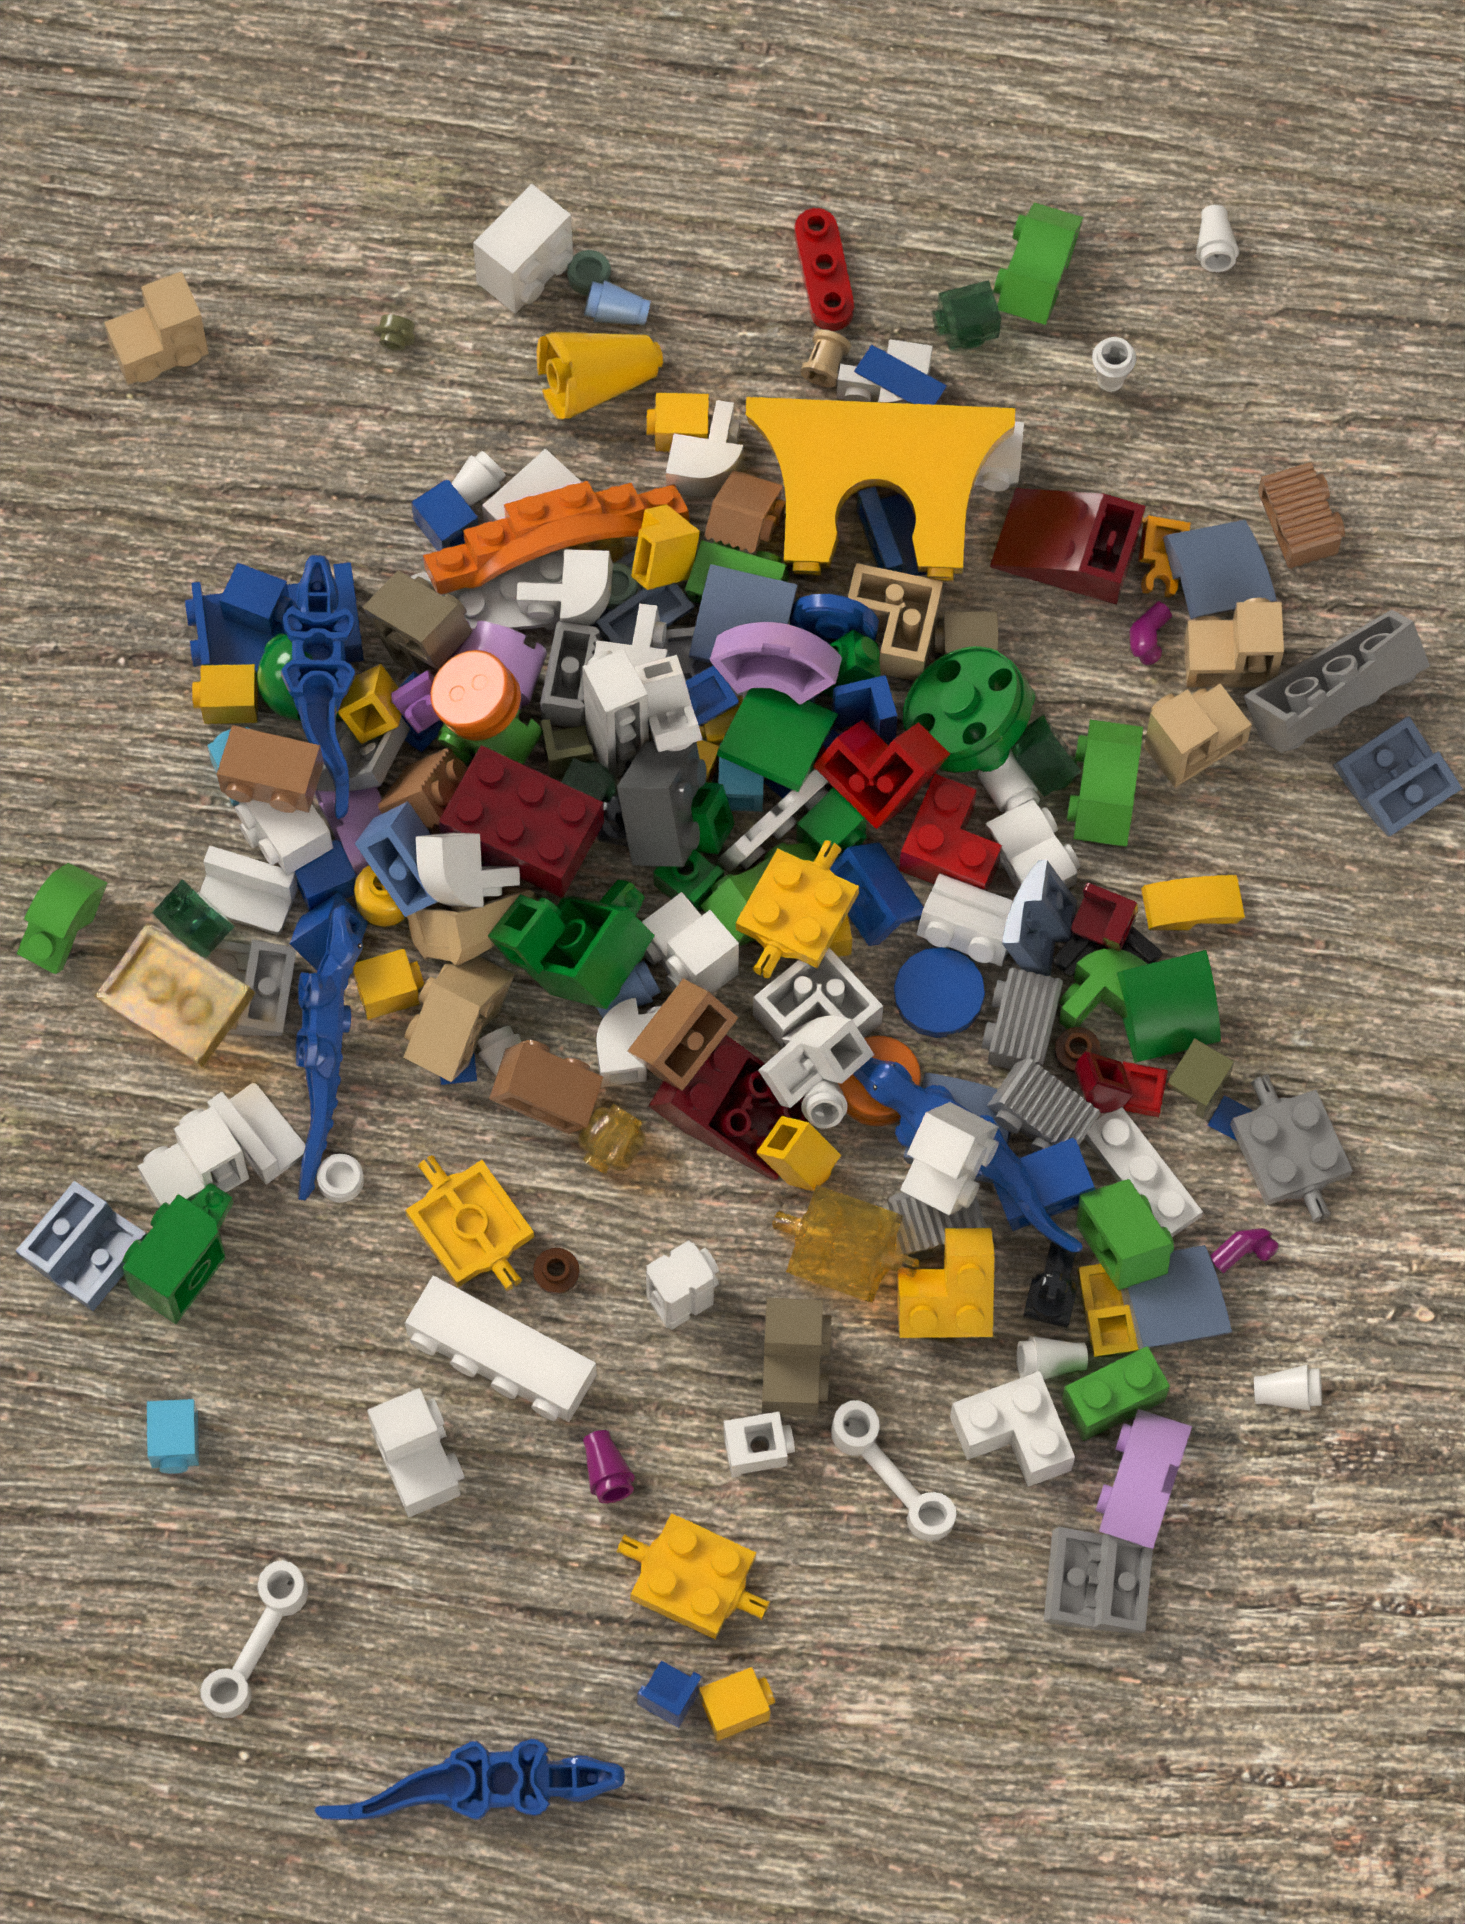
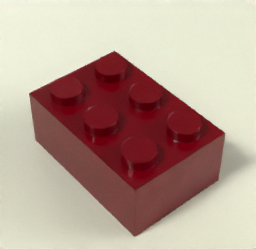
M481 745L439 819L440 834H480L482 861L493 866L519 867L520 879L563 898L604 823V807L602 801Z

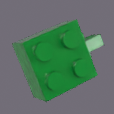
M618 879L599 902L576 896L563 897L557 907L562 912L560 919L567 928L555 942L553 948L540 961L544 969L539 975L529 970H524L550 995L607 1010L610 1003L620 993L622 985L636 964L641 961L645 950L655 937L636 917L645 899L644 895L631 882Z
M209 1183L191 1202L178 1194L171 1204L163 1203L151 1220L150 1225L152 1229L143 1241L135 1240L123 1257L122 1262L125 1264L122 1269L131 1294L174 1324H177L226 1259L219 1229L234 1203L232 1197L216 1185Z

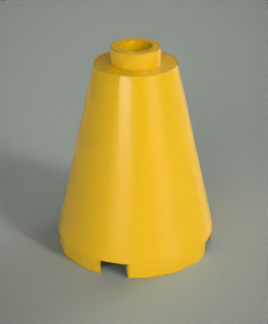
M550 332L538 339L536 350L538 375L547 374L550 387L542 389L550 411L557 419L572 418L655 378L658 374V368H661L663 365V354L660 345L657 342H653L648 335Z

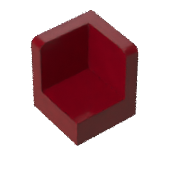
M1087 882L1083 890L1084 898L1071 926V931L1075 935L1121 952L1138 913V904L1133 900Z

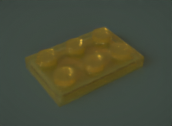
M147 923L94 997L106 1007L203 1068L256 993L245 983Z

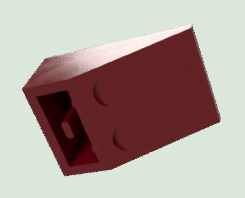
M1015 488L990 568L1117 605L1142 529L1146 506L1104 493Z
M728 1035L724 1036L683 1091L663 1081L648 1107L684 1133L773 1181H777L779 1175L756 1152L781 1116L809 1122L803 1115L801 1108L804 1096L791 1108L781 1106L758 1071L766 1063Z

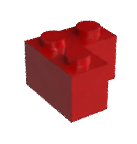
M861 720L836 737L813 767L877 830L902 812L948 758L950 753L919 722L895 738L888 746Z
M934 774L902 847L899 871L935 884L938 875L942 874L985 891L989 890L1000 863L1002 845L965 831L974 811L976 789Z

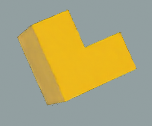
M667 504L645 509L642 527L639 529L631 577L647 590L688 580L695 561L700 531Z

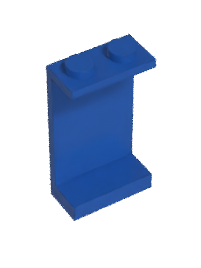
M351 562L333 564L334 581L339 593V602L334 613L346 607L354 616L353 630L348 641L344 643V661L347 663L364 661ZM191 583L193 599L185 600L188 626H197L198 640L190 641L193 667L202 665L254 664L257 674L258 665L265 652L266 644L273 637L279 634H286L283 624L278 623L273 635L269 636L224 619L219 601L223 593L203 595L201 583ZM299 583L288 584L289 598L293 600L292 606L298 609L296 591Z

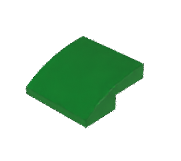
M751 688L732 720L716 755L799 793L815 764L820 749L834 727L838 714L808 700L799 705L789 695L772 688Z
M1207 950L1117 972L1128 1017L1124 1018L1123 1022L1134 1063L1188 1050L1194 1039L1205 1045L1221 1041L1217 996Z

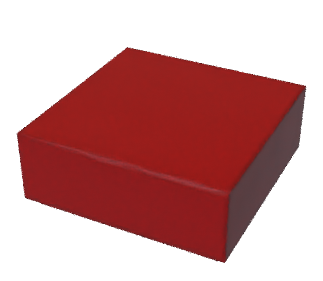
M1123 1061V1067L1133 1092V1096L1122 1106L1123 1109L1128 1112L1159 1118L1168 1070Z

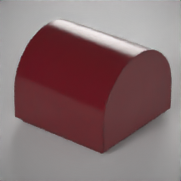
M1086 1051L1077 1060L1075 1072L1086 1102L1091 1103L1101 1113L1118 1110L1133 1096L1122 1062Z

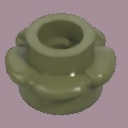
M382 315L379 326L374 327V334L380 337L379 343L385 348L402 351L406 345L415 343V335L413 334L415 324L402 316Z

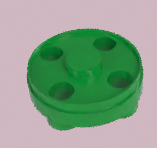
M980 646L961 648L934 661L915 680L904 703V728L907 731L919 722L950 753L948 758L938 768L939 770L960 773L978 769L983 772H991L1005 763L1008 759L1010 748L1023 734L1035 702V691L1017 666L1002 653L992 648Z

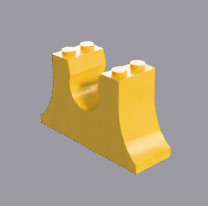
M746 397V417L748 423L765 438L772 448L783 476L786 498L785 565L793 567L795 575L820 576L821 568H831L839 542L837 519L841 507L855 492L867 487L879 486L892 489L901 494L913 509L916 524L912 535V543L918 572H927V578L944 582L954 581V574H963L965 522L973 486L983 465L993 451L1002 442L1014 435L1016 408Z

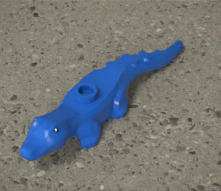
M311 555L306 561L304 573L296 591L298 609L292 606L283 615V628L288 639L292 642V660L282 668L281 677L294 700L309 743L317 744L321 747L324 765L329 771L335 788V816L337 819H341L348 813L349 774L345 757L336 736V715L343 698L347 695L355 679V669L344 661V643L348 641L353 630L354 616L346 607L334 613L338 606L339 593L332 577L329 561L325 556ZM304 651L311 654L313 660L308 657L306 658Z
M338 906L332 911L326 942V953L317 973H301L298 985V1001L303 1011L302 1028L297 1032L295 1043L296 1066L305 1068L311 1115L298 1190V1199L304 1201L315 1189L314 1182L321 1164L320 1160L323 1151L327 1147L326 1138L334 1124L332 1115L333 1110L338 1104L336 1094L341 1082L339 1069L340 1062L343 1060V1054L341 1053L343 1033H349L351 1026V1007L344 1005V990L348 986V978L353 972V967L363 948L361 939L350 928V911L346 906Z
M871 1057L853 1073L870 1097L885 1107L896 1110L901 1115L900 1125L895 1128V1135L898 1142L907 1148H910L926 1112L948 1102L969 1111L957 1103L950 1091L941 1085H932L924 1089L916 1085L907 1069L897 1062L882 1061ZM981 1115V1116H979V1117H981V1118H983V1119H985V1120H987V1121H989V1122H991V1123L997 1125V1124L995 1123L994 1119H993L991 1116H989V1115ZM998 1128L994 1136V1140L999 1142L995 1155L987 1167L981 1165L976 1177L982 1175L1001 1186L1013 1198L1027 1220L1043 1236L1069 1252H1081L1083 1249L1082 1243L1062 1230L1048 1216L1040 1203L1026 1168L1008 1147Z
M538 1739L523 1741L514 1746L512 1751L489 1752L479 1741H471L453 1750L450 1753V1757L446 1758L441 1764L417 1771L366 1801L348 1805L317 1806L314 1811L323 1820H365L379 1818L415 1805L443 1804L446 1807L452 1808L454 1812L473 1820H481L490 1808L514 1807L516 1811L537 1816L547 1811L550 1806L548 1801L552 1796L563 1797L574 1802L587 1801L599 1794L622 1786L625 1783L624 1769L620 1765L599 1761L588 1756H572L560 1761H549L547 1756L549 1749L545 1743L540 1742Z

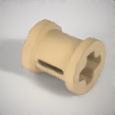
M818 330L812 339L815 344L809 361L803 363L801 375L813 384L831 388L837 384L838 374L836 372L842 357L849 353L851 343L836 332Z

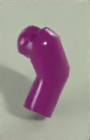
M1157 601L1132 624L1129 631L1131 652L1133 656L1139 657L1140 662L1144 665H1152L1162 656V649L1157 645V631L1172 618V613L1161 601Z
M1265 1228L1241 1230L1230 1236L1210 1255V1258L1215 1266L1222 1273H1225L1245 1254L1254 1252L1260 1260H1269L1278 1252L1279 1244L1276 1240L1272 1239V1233Z

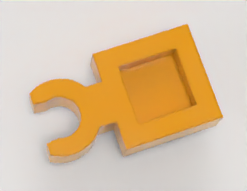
M1150 515L1143 519L1139 562L1151 564L1150 571L1144 575L1141 582L1143 593L1148 594L1153 590L1155 578L1164 581L1166 586L1165 597L1170 598L1176 593L1178 579L1173 580L1163 536L1190 531L1191 523Z

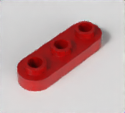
M811 208L805 210L797 217L794 229V238L810 314L813 322L819 328L838 331L848 326L854 315V299L838 224L835 217L829 211L821 208ZM812 224H820L823 226V229L819 231H813L809 228V226ZM828 262L832 266L828 269H821L817 264ZM829 300H835L840 305L830 308L825 303Z

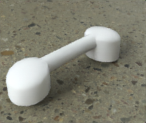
M859 1400L848 1401L842 1404L836 1411L831 1427L832 1440L836 1447L843 1453L851 1456L862 1455L909 1509L907 1516L908 1527L913 1535L926 1541H936L946 1537L952 1530L957 1516L956 1507L951 1499L944 1494L936 1492L921 1495L878 1447L875 1441L880 1428L879 1418L869 1404Z
M276 1561L266 1566L258 1580V1592L266 1605V1609L232 1670H216L210 1673L202 1683L200 1689L201 1699L207 1709L215 1716L232 1718L242 1714L247 1709L252 1698L251 1688L247 1680L283 1616L295 1614L306 1603L308 1596L307 1582L299 1568L291 1562Z

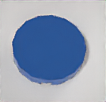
M811 594L799 598L793 604L790 625L818 636L829 645L851 630H855L876 642L879 619L873 610L863 603L848 597L833 594Z
M944 947L925 949L909 957L899 969L894 985L896 1007L904 1023L917 1033L933 1038L947 1037L949 1034L960 1033L968 1029L980 1015L985 997L983 977L975 963L961 952Z

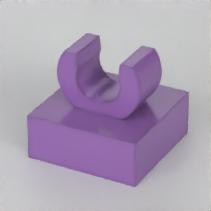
M429 670L391 693L392 703L417 733L440 720L431 704L430 694L434 676Z

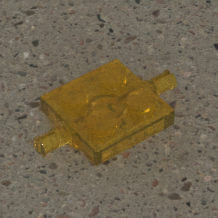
M816 1185L807 1212L802 1216V1219L784 1213L781 1210L774 1216L790 1223V1225H786L773 1220L772 1227L774 1230L795 1236V1246L786 1273L873 1303L880 1282L889 1270L913 1278L917 1271L904 1267L901 1264L905 1263L919 1268L918 1259L896 1252V1236L904 1216L902 1214Z

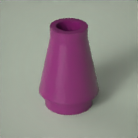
M598 1430L585 1436L583 1443L586 1449L591 1494L596 1495L598 1501L604 1504L618 1502L631 1495L634 1491L632 1482L635 1476L612 1441L609 1431Z

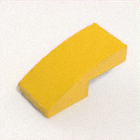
M1237 875L1175 879L1144 885L1141 888L1149 930H1190L1196 924H1237L1245 917Z
M1101 1264L1078 1267L1077 1274L1093 1356L1101 1357L1138 1351L1139 1348L1129 1304L1124 1305L1121 1290L1116 1288Z

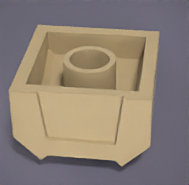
M506 886L502 887V895L483 897L484 907L449 906L436 902L407 916L412 942L425 961L430 958L452 961L455 966L479 956L495 945L489 939L488 934L520 894L537 900L535 893L529 889Z

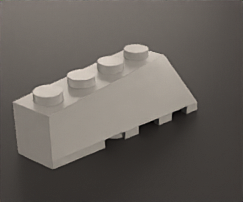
M1391 609L1245 694L1244 699L1261 741L1283 753L1284 751L1300 747L1305 742V739L1320 730L1336 726L1342 721V717L1354 710L1375 703L1380 695L1395 686L1411 682L1416 677V674L1430 667L1414 621Z

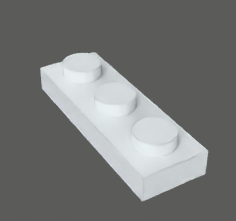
M1123 1107L1106 1113L1093 1123L1084 1137L1118 1182L1130 1179L1140 1195L1144 1194L1147 1197L1152 1208V1214L1161 1227L1164 1226L1169 1230L1172 1237L1202 1217L1203 1211Z

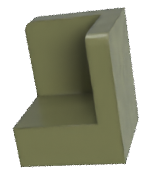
M550 719L541 721V737L549 777L557 780L594 773L592 746L589 745L585 725L552 731Z
M1194 1039L1169 1078L1168 1086L1197 1103L1195 1115L1204 1119L1228 1081L1234 1061Z

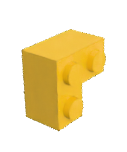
M945 1228L944 1269L898 1270L897 1312L899 1338L993 1337L995 1254L992 1228Z

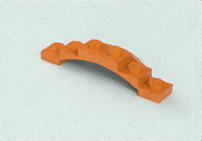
M588 481L571 484L560 489L528 496L521 500L504 504L505 518L464 529V544L447 547L440 551L423 555L424 567L435 591L440 595L463 588H476L516 566L564 548L603 539L638 537L645 509L667 504L690 523L689 510L675 484L656 488L641 494H637L632 483L613 486L595 493Z

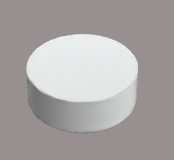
M331 1155L320 1164L317 1171L319 1189L331 1201H350L363 1188L364 1176L362 1167L350 1155Z

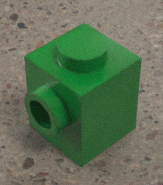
M833 787L797 823L796 840L799 843H808L816 856L825 840L831 841V848L836 843L841 848V852L837 856L838 858L848 847L859 846L864 843L867 837L865 834L867 820Z

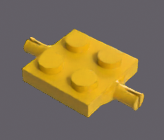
M825 840L814 862L802 860L777 848L735 923L737 931L756 939L765 948L758 962L753 967L754 972L761 976L763 972L764 978H770L781 957L798 959L815 968H818L859 894L858 885L836 876L830 870L838 854L841 852V848L836 843L831 848V841Z
M434 1155L427 1157L428 1164L425 1160H422L418 1168L421 1169L433 1187H431L424 1198L405 1210L406 1216L457 1288L478 1274L489 1272L490 1270L494 1272L506 1291L512 1290L513 1284L515 1287L518 1286L522 1278L519 1277L507 1259L513 1251L534 1238V1231L484 1161L480 1160L464 1172L447 1176Z
M673 1513L670 1514L660 1536L650 1546L624 1534L622 1541L618 1545L617 1553L641 1563V1574L630 1594V1600L715 1640L725 1619L736 1608L754 1615L760 1620L765 1616L770 1601L745 1591L746 1577L756 1559L757 1552Z

